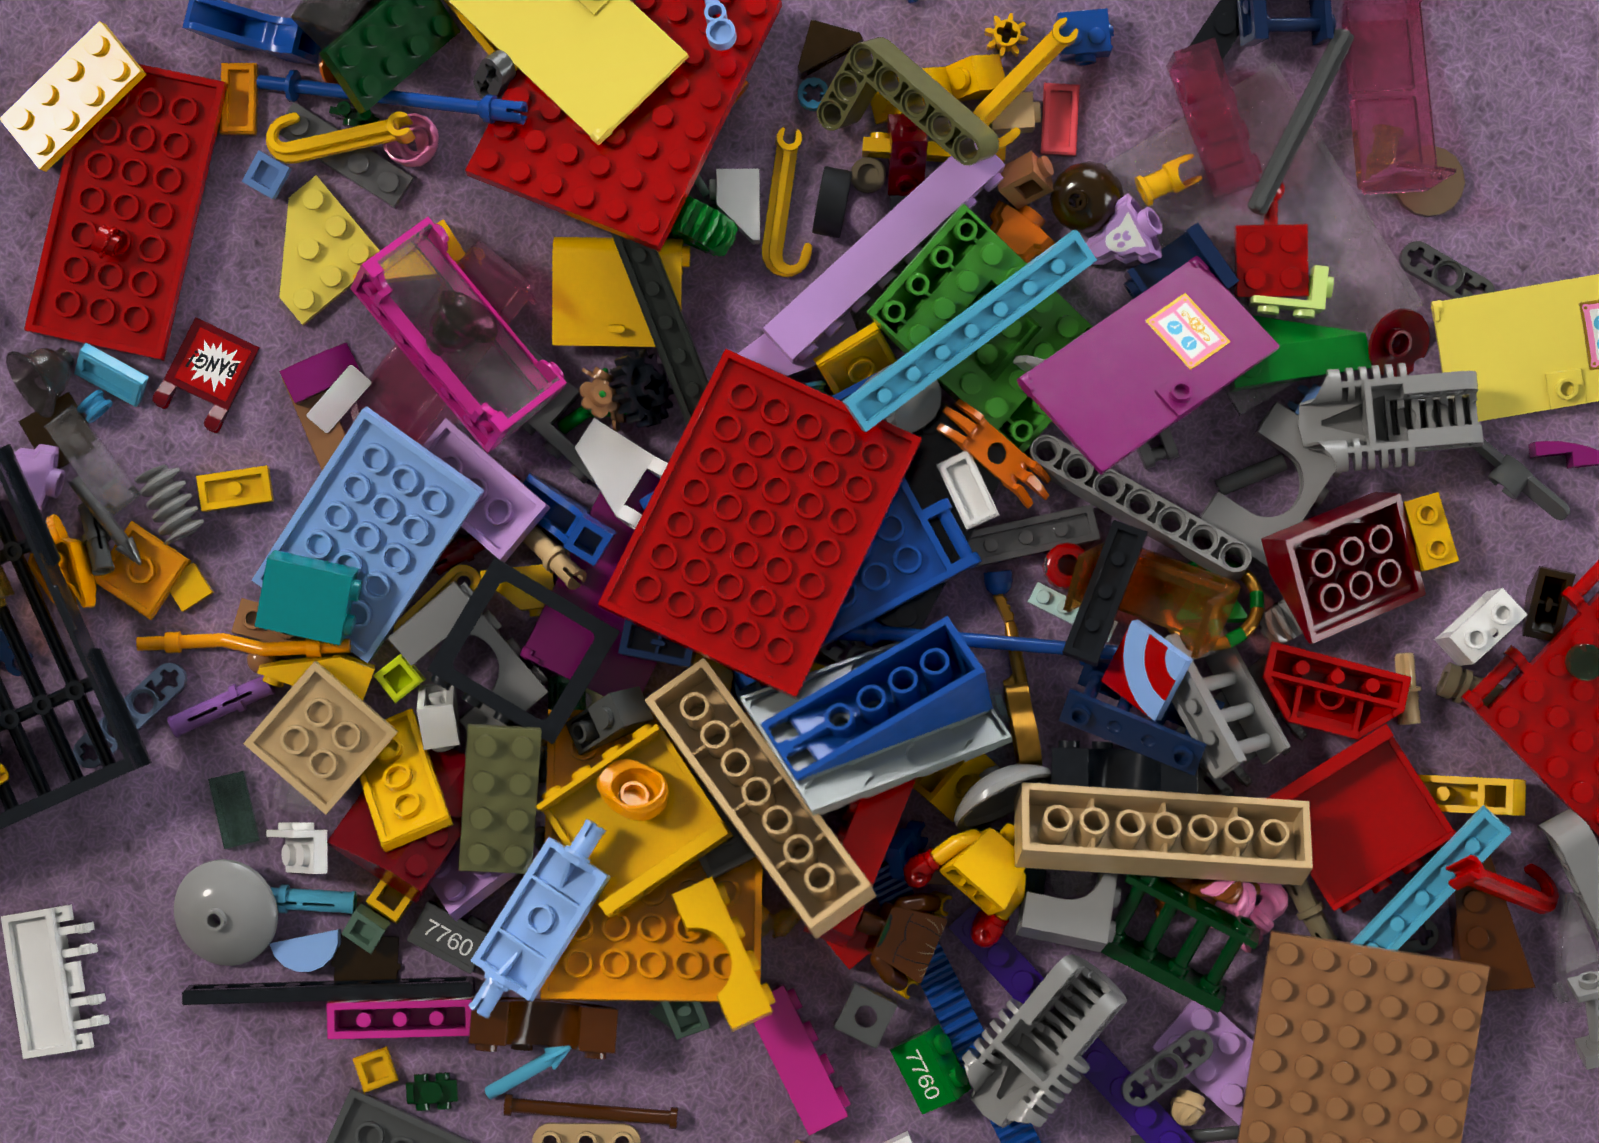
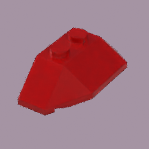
M1274 641L1270 642L1263 678L1286 722L1358 740L1404 712L1412 678Z

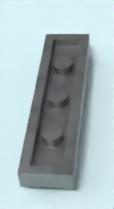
M293 102L286 114L295 112L300 116V121L283 128L279 135L288 141L338 131V129ZM368 148L317 158L393 208L397 207L414 180V177Z
M1090 504L977 529L968 543L972 551H977L982 560L981 563L972 567L975 568L1048 552L1061 543L1068 542L1079 545L1098 541L1100 536L1093 505Z

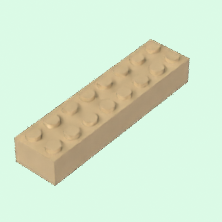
M705 658L699 660L644 699L653 715L815 939L876 897L872 885L819 814L812 815L764 738Z
M1025 782L1021 783L1014 799L1015 867L1303 885L1313 869L1309 801Z

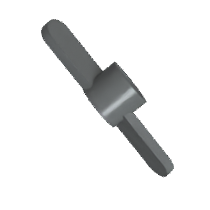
M1484 438L1483 446L1472 447L1495 466L1487 477L1495 486L1499 483L1504 486L1502 492L1508 497L1516 499L1523 492L1557 520H1565L1570 514L1568 504L1536 479L1517 459L1508 454L1504 456Z

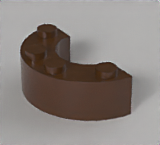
M500 997L489 1018L476 1013L477 1009H471L469 1044H476L475 1050L496 1052L497 1046L511 1045L513 1050L532 1051L533 1045H545L547 1047L570 1045L571 1049L585 1051V1058L606 1059L607 1053L615 1054L618 1009L614 1007L575 1001H551L536 998L533 1001H528L521 997Z

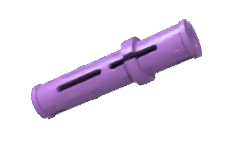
M263 675L239 686L233 684L228 686V691L200 702L178 714L167 717L168 724L176 738L180 737L186 732L208 724L236 710L239 712L247 710V705L275 694L274 686L262 681ZM249 691L252 692L251 694H249V695H247V696H244V697H242V698H240V699H238V700H235V701H233V702H231V703H229V704H225V702H227V701H229V700H231V699H234V698H236V697H238V696H240V695H242V694H245V693H247V692H249ZM213 707H217V709H215V710H213V711H211V712H209V713H207V714H204V715H202V716H200V717H198V718H195V719H193V720L191 719V717H193V716H196V715H198V714H200V713H202V712H205V711H207V710H209V709H211V708H213Z

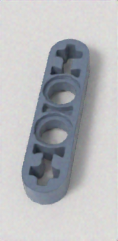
M174 663L162 664L124 698L138 731L186 687L187 673L180 665ZM164 671L169 673L177 671L179 675L175 680L178 685L175 688L168 685L160 692L166 695L161 701L158 693L149 688L148 685L153 681L154 686L158 687L165 680V677L162 675ZM141 693H148L154 702L153 708L146 714L139 713L134 705L136 697ZM104 716L99 721L106 740L113 744L110 749L112 754H114L119 749L115 738L108 732V722ZM85 733L74 745L73 753L79 765L85 768H95L101 765L99 758L97 760L92 758L84 760L82 757L86 752L83 748L84 744L93 746L88 733Z

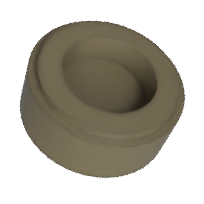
M864 157L856 161L852 166L851 182L859 192L871 194L877 192L884 185L886 171L879 160L872 157Z

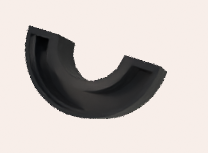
M1058 740V748L1052 747L1051 784L1197 794L1198 769L1194 776L1130 749H1113V742L1092 741V748H1080V741Z

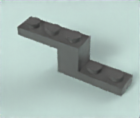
M516 334L538 362L544 360ZM493 340L492 342L501 350V348ZM564 378L567 383L560 394L521 427L531 436L537 431L546 439L542 446L557 460L562 455L573 465L568 470L583 484L588 479L596 484L574 449L575 446L553 427L557 420L581 396L580 392ZM534 388L514 409L515 412L539 395Z

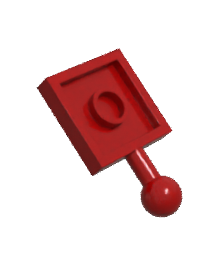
M1283 182L1268 212L1264 215V225L1234 226L1235 275L1239 280L1235 285V298H1251L1253 295L1270 297L1309 296L1308 224L1278 225V201L1281 200L1285 192Z

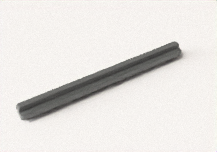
M1338 28L1334 31V38L1329 41L1247 203V208L1254 214L1265 215L1268 212L1354 41V35L1349 30Z

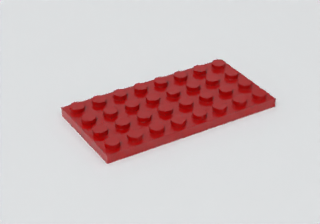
M139 64L147 75L65 153L24 330L30 333L82 344L88 343L91 346L165 361L228 84L224 81ZM103 224L110 228L115 226L118 229L117 235L122 237L120 246L113 256L107 254L103 259H100L99 254L90 249L92 241Z

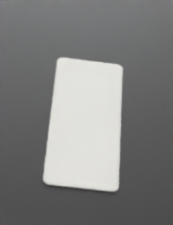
M349 365L306 416L325 433H329L371 385V381L353 365Z

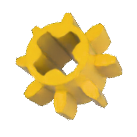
M1013 13L1009 14L1008 19L1002 21L995 15L993 18L995 28H985L984 31L986 36L992 37V41L987 44L986 49L992 50L996 48L999 50L1000 59L1004 57L1005 52L1009 51L1017 57L1019 55L1017 44L1024 45L1028 42L1026 36L1020 35L1026 23L1021 22L1017 24L1013 21ZM1004 29L1011 30L1010 35L1014 37L1010 38L1008 43L1002 42L1000 34L1003 33Z

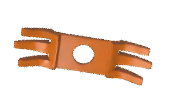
M957 399L954 405L977 424L957 411L945 406L942 412L966 433L967 437L944 424H938L935 428L938 432L953 440L963 451H967L1003 482V486L1020 499L1027 509L1033 505V501L1026 489L1016 483L1018 480L1031 488L1042 499L1047 500L1050 495L1043 484L1032 472L1026 471L1028 467L1044 483L1048 484L1051 478L1037 461L1024 454L994 428L982 413L966 402ZM993 443H999L1005 448L1006 457L1000 464H995L988 458V448Z

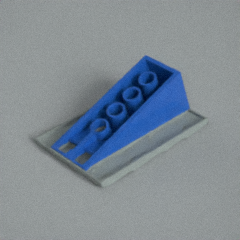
M948 616L903 642L898 641L810 672L797 699L771 687L739 697L751 720L755 723L813 816L826 814L863 797L867 799L914 778L925 777L960 761H969L1013 742L1011 734L993 709L984 668Z

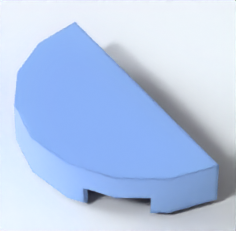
M341 929L273 942L269 945L274 957L284 967L295 972H312L326 966L335 956L337 948L341 944Z

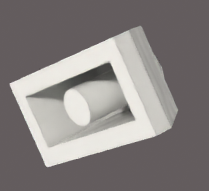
M716 169V179H709L710 200H717V210L733 220L738 230L752 244H760L759 169Z
M436 683L419 685L417 715L423 749L444 752L451 750L455 745H460L461 732L455 686L452 685L448 691Z

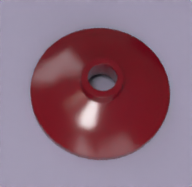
M1402 308L1391 311L1377 323L1369 340L1368 354L1371 365H1379L1382 376H1384V364H1392L1394 377H1397V363H1405L1408 375L1414 371L1415 361L1425 358L1430 342V332L1423 316L1414 310Z

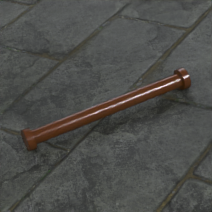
M506 1094L504 1116H511L512 1113L663 1124L669 1125V1129H677L678 1107H671V1110L518 1099L513 1098V1094Z

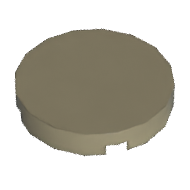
M1432 145L1417 147L1405 154L1396 166L1392 180L1395 194L1402 207L1414 215L1423 217L1441 215L1452 209L1461 198L1465 185L1464 171L1457 158L1446 149Z

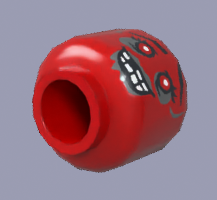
M1066 542L1058 544L1048 551L1044 557L1042 567L1044 576L1051 585L1058 589L1069 590L1085 582L1089 576L1091 564L1089 556L1083 548L1077 544Z

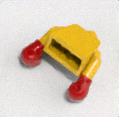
M1006 823L999 833L992 828H988L981 832L976 829H970L952 835L935 849L930 848L924 853L910 857L903 868L904 880L909 886L914 888L925 886L933 877V873L938 870L982 909L976 914L970 930L974 944L979 947H992L1000 940L1005 926L1010 921L1009 917L1025 898V868L1015 867L1014 825Z

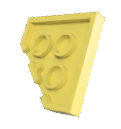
M317 175L288 199L279 298L303 326L351 287L354 281L353 275L358 273L361 264L380 251Z

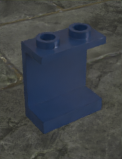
M1198 222L1188 228L1183 235L1162 248L1161 258L1146 264L1141 263L1135 268L1132 267L1124 275L1127 280L1124 286L1129 295L1134 299L1187 263L1190 259L1198 256L1227 290L1239 282Z

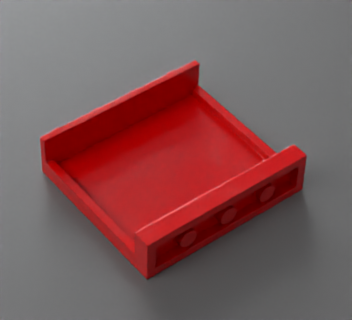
M1384 724L1267 797L1268 799L1309 801L1313 863L1310 876L1333 911L1338 908L1343 913L1349 911L1362 902L1359 898V895L1371 889L1376 894L1392 884L1391 875L1401 869L1406 875L1424 864L1420 857L1432 850L1436 854L1456 833V830H1453L1393 737L1394 734L1387 724Z

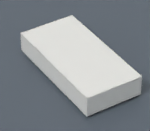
M967 451L936 464L966 530H970L999 516V512L973 457Z

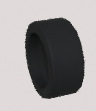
M828 166L824 167L812 233L840 238L852 171Z

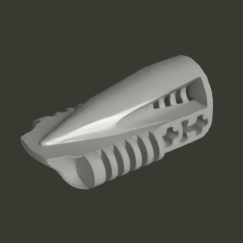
M1397 363V377H1394L1392 364H1384V378H1381L1379 365L1371 366V379L1367 378L1366 367L1361 366L1358 367V380H1354L1353 369L1350 367L1345 368V381H1341L1339 369H1327L1326 379L1316 398L1299 403L1298 429L1303 448L1322 451L1326 456L1332 457L1336 473L1349 471V458H1352L1354 471L1362 470V457L1364 456L1367 470L1375 469V455H1378L1380 468L1384 469L1388 468V454H1391L1393 466L1396 468L1402 466V453H1405L1406 465L1414 466L1415 452L1481 447L1484 444L1482 425L1478 421L1476 393L1478 392L1476 371L1407 376L1405 363Z
M1073 954L1063 957L1024 1004L1014 998H1010L1006 1003L1009 1010L1002 1008L998 1013L1000 1019L994 1018L990 1023L992 1029L986 1028L982 1032L984 1039L977 1038L973 1043L976 1049L969 1048L963 1055L962 1059L965 1062L966 1074L974 1089L970 1097L972 1102L985 1117L1002 1128H1005L1013 1121L1026 1124L1031 1123L1041 1128L1049 1118L1046 1112L1052 1114L1056 1110L1057 1106L1054 1102L1061 1104L1065 1099L1062 1092L1069 1094L1073 1089L1071 1082L1077 1084L1082 1078L1079 1072L1086 1074L1090 1069L1089 1064L1081 1056L1125 1005L1127 999L1124 993L1109 977L1085 959Z

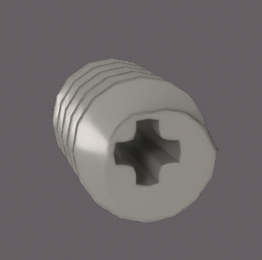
M161 465L142 473L134 480L137 484H146L140 491L143 497L153 496L146 506L149 510L159 509L152 519L155 523L165 522L158 532L163 536L171 535L164 543L168 545L196 532L204 523V520L191 519V516L198 510V507L185 506V503L192 497V494L179 493V490L186 485L185 480H173V477L180 472L179 467L168 468L167 465Z

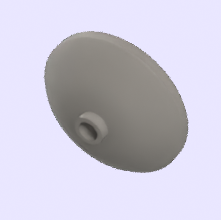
M1014 764L999 769L998 765L987 768L979 774L980 780L965 793L956 809L954 822L958 829L970 830L993 823L1014 812V799L1021 783L1051 784L1050 769L1032 764Z
M217 859L199 865L182 880L174 900V918L182 939L195 954L214 964L235 966L253 960L269 946L277 929L278 907L270 886L257 871L238 861ZM213 914L219 916L221 920L220 924H217L213 921Z

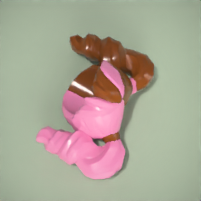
M1178 877L1164 878V880L1236 917L1244 916L1253 921L1256 927L1261 929L1258 945L1263 942L1264 936L1269 934L1274 927L1273 921L1283 915L1288 907V893L1281 884ZM1259 895L1260 903L1255 905L1256 897ZM1155 898L1154 901L1157 908L1154 910V913L1157 917L1165 902ZM1242 944V950L1246 953H1251L1252 948Z

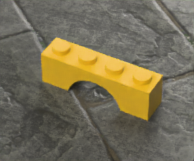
M709 877L672 894V899L687 932H702L717 938L730 955L732 962L731 974L725 987L717 994V1000L731 1031L734 1032L772 1015L770 1005L776 1003L768 983L761 985L755 972L761 969L753 950L745 951L740 938L746 936L738 916L731 918L725 905L731 901L723 883L721 882L716 885L713 877Z

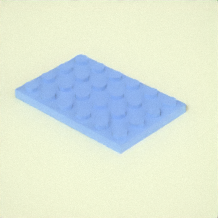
M366 406L353 422L267 557L274 550L359 568L357 580L362 581V588L358 602H352L350 613L356 615L352 635H346L345 639L350 638L351 652L368 664L374 658L485 490ZM267 557L252 578V581L262 587Z

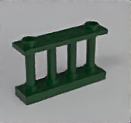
M1127 874L1125 882L1133 887L1114 919L1116 921V931L1113 942H1108L1101 953L1218 1013L1225 1001L1227 987L1222 984L1221 980L1242 944L1253 949L1256 948L1261 929L1257 928L1250 919L1244 916L1236 917L1159 876ZM1145 893L1165 902L1146 938L1137 941L1126 935L1125 929ZM1180 910L1197 919L1178 955L1170 958L1158 952L1157 946L1175 914ZM1211 926L1230 937L1209 974L1202 975L1191 969L1189 963Z

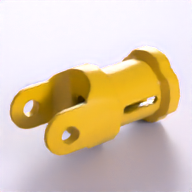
M1185 154L1162 164V169L1145 177L1141 175L1135 177V184L1139 195L1147 206L1152 205L1154 199L1169 192L1178 193L1202 180V176H1195L1181 182L1179 177V165L1192 159L1194 154Z

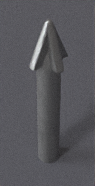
M79 475L69 482L70 487L118 546L115 550L136 564L141 565L142 561L133 536L129 538L82 477Z

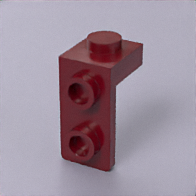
M888 114V133L891 147L888 196H908L925 180L928 138L927 134L904 114Z

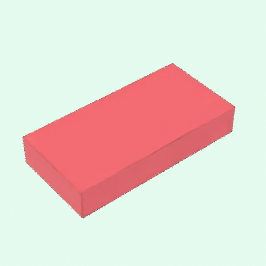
M1044 83L1040 155L1076 157L1080 85Z

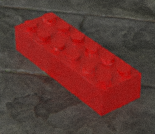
M917 778L867 799L863 797L849 803L845 809L842 820L848 823L845 828L840 826L835 836L872 886ZM865 905L819 938L844 947L851 939ZM805 925L803 931L812 934Z

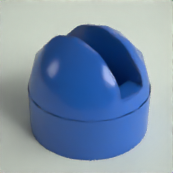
M1012 570L983 573L985 587L991 594L1004 595L1011 589L1013 582Z

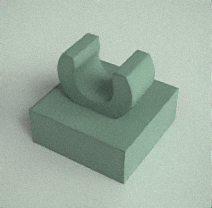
M361 903L354 911L341 934L371 954L378 946L391 923L385 916L381 917L374 912L372 907Z

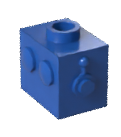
M1108 8L1060 12L1057 14L1056 21L1060 18H1067L1066 25L1059 30L1063 37L1069 36L1076 28L1078 29L1075 42L1062 50L1059 54V61L1075 60V65L1085 66L1095 64L1096 58L1109 57L1113 49L1111 38L1114 36V28L1109 23Z

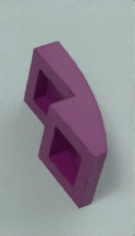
M346 342L304 359L279 372L294 403L297 405L328 390L349 365H353L359 371L360 369Z
M1536 441L1528 444L1530 458L1565 455L1567 469L1599 466V450L1588 446L1563 441Z

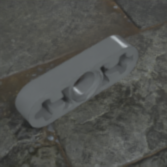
M1411 242L1400 252L1399 262L1405 272L1451 299L1473 296L1465 288L1461 291V295L1455 292L1463 283L1465 275L1470 278L1466 283L1469 287L1475 289L1481 285L1484 287L1483 294L1495 292L1493 284L1488 279L1424 242ZM1418 249L1423 252L1421 258L1428 263H1432L1434 257L1439 260L1432 268L1430 277L1424 274L1428 270L1427 266L1421 263L1415 267L1410 265L1411 258L1407 255L1408 251L1414 253ZM1448 266L1455 271L1456 281L1453 285L1444 286L1438 281L1437 272L1441 267Z
M1200 1030L1185 1032L1125 1077L1121 1084V1094L1125 1101L1137 1107H1142L1152 1102L1210 1058L1213 1052L1211 1037ZM1193 1037L1196 1040L1203 1039L1205 1042L1201 1046L1203 1053L1200 1056L1195 1052L1189 1054L1185 1059L1190 1064L1184 1067L1182 1059L1173 1050L1178 1047L1179 1051L1183 1053L1191 1046L1188 1041L1190 1038ZM1166 1057L1172 1058L1177 1064L1176 1074L1168 1079L1162 1078L1157 1072L1158 1062ZM1150 1069L1152 1077L1161 1083V1086L1156 1089L1155 1085L1151 1083L1143 1090L1146 1095L1144 1098L1141 1099L1138 1096L1131 1098L1129 1093L1133 1088L1130 1084L1134 1080L1139 1084L1145 1082L1149 1077L1144 1072Z

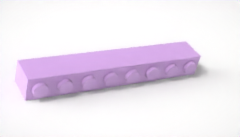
M996 154L989 159L970 166L963 165L950 156L765 325L763 332L792 364L798 358L802 362L807 360L819 348L815 343L824 334L830 338L845 324L842 318L851 310L858 313L871 301L868 294L878 285L881 289L888 286L898 276L894 270L904 261L909 264L922 250L921 246L937 233L962 203L971 210L977 204V201L974 199L977 194L983 189L987 192L994 189L1004 179L1000 173L1003 172L1005 164Z

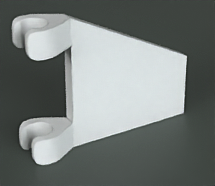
M593 418L574 449L616 518L635 530L642 514L624 504L646 469L660 479L668 463L655 457Z

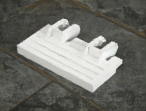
M72 904L1 916L23 1059L93 1048L92 1032L77 1034V1029L109 1024V1016L103 1014L80 1020L78 1007L88 1004L90 1006L102 1004V1002L106 1001L105 993L76 998L71 997V993L85 991L81 961L66 963L65 958L98 952L97 944L92 943L69 948L67 934H84L95 930L94 922L60 927V922L74 920Z

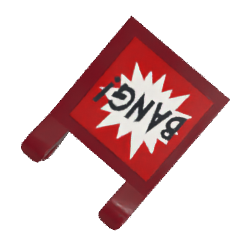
M195 317L165 378L155 391L152 401L156 406L167 409L177 388L207 401L214 406L208 413L204 426L208 431L218 433L260 347Z

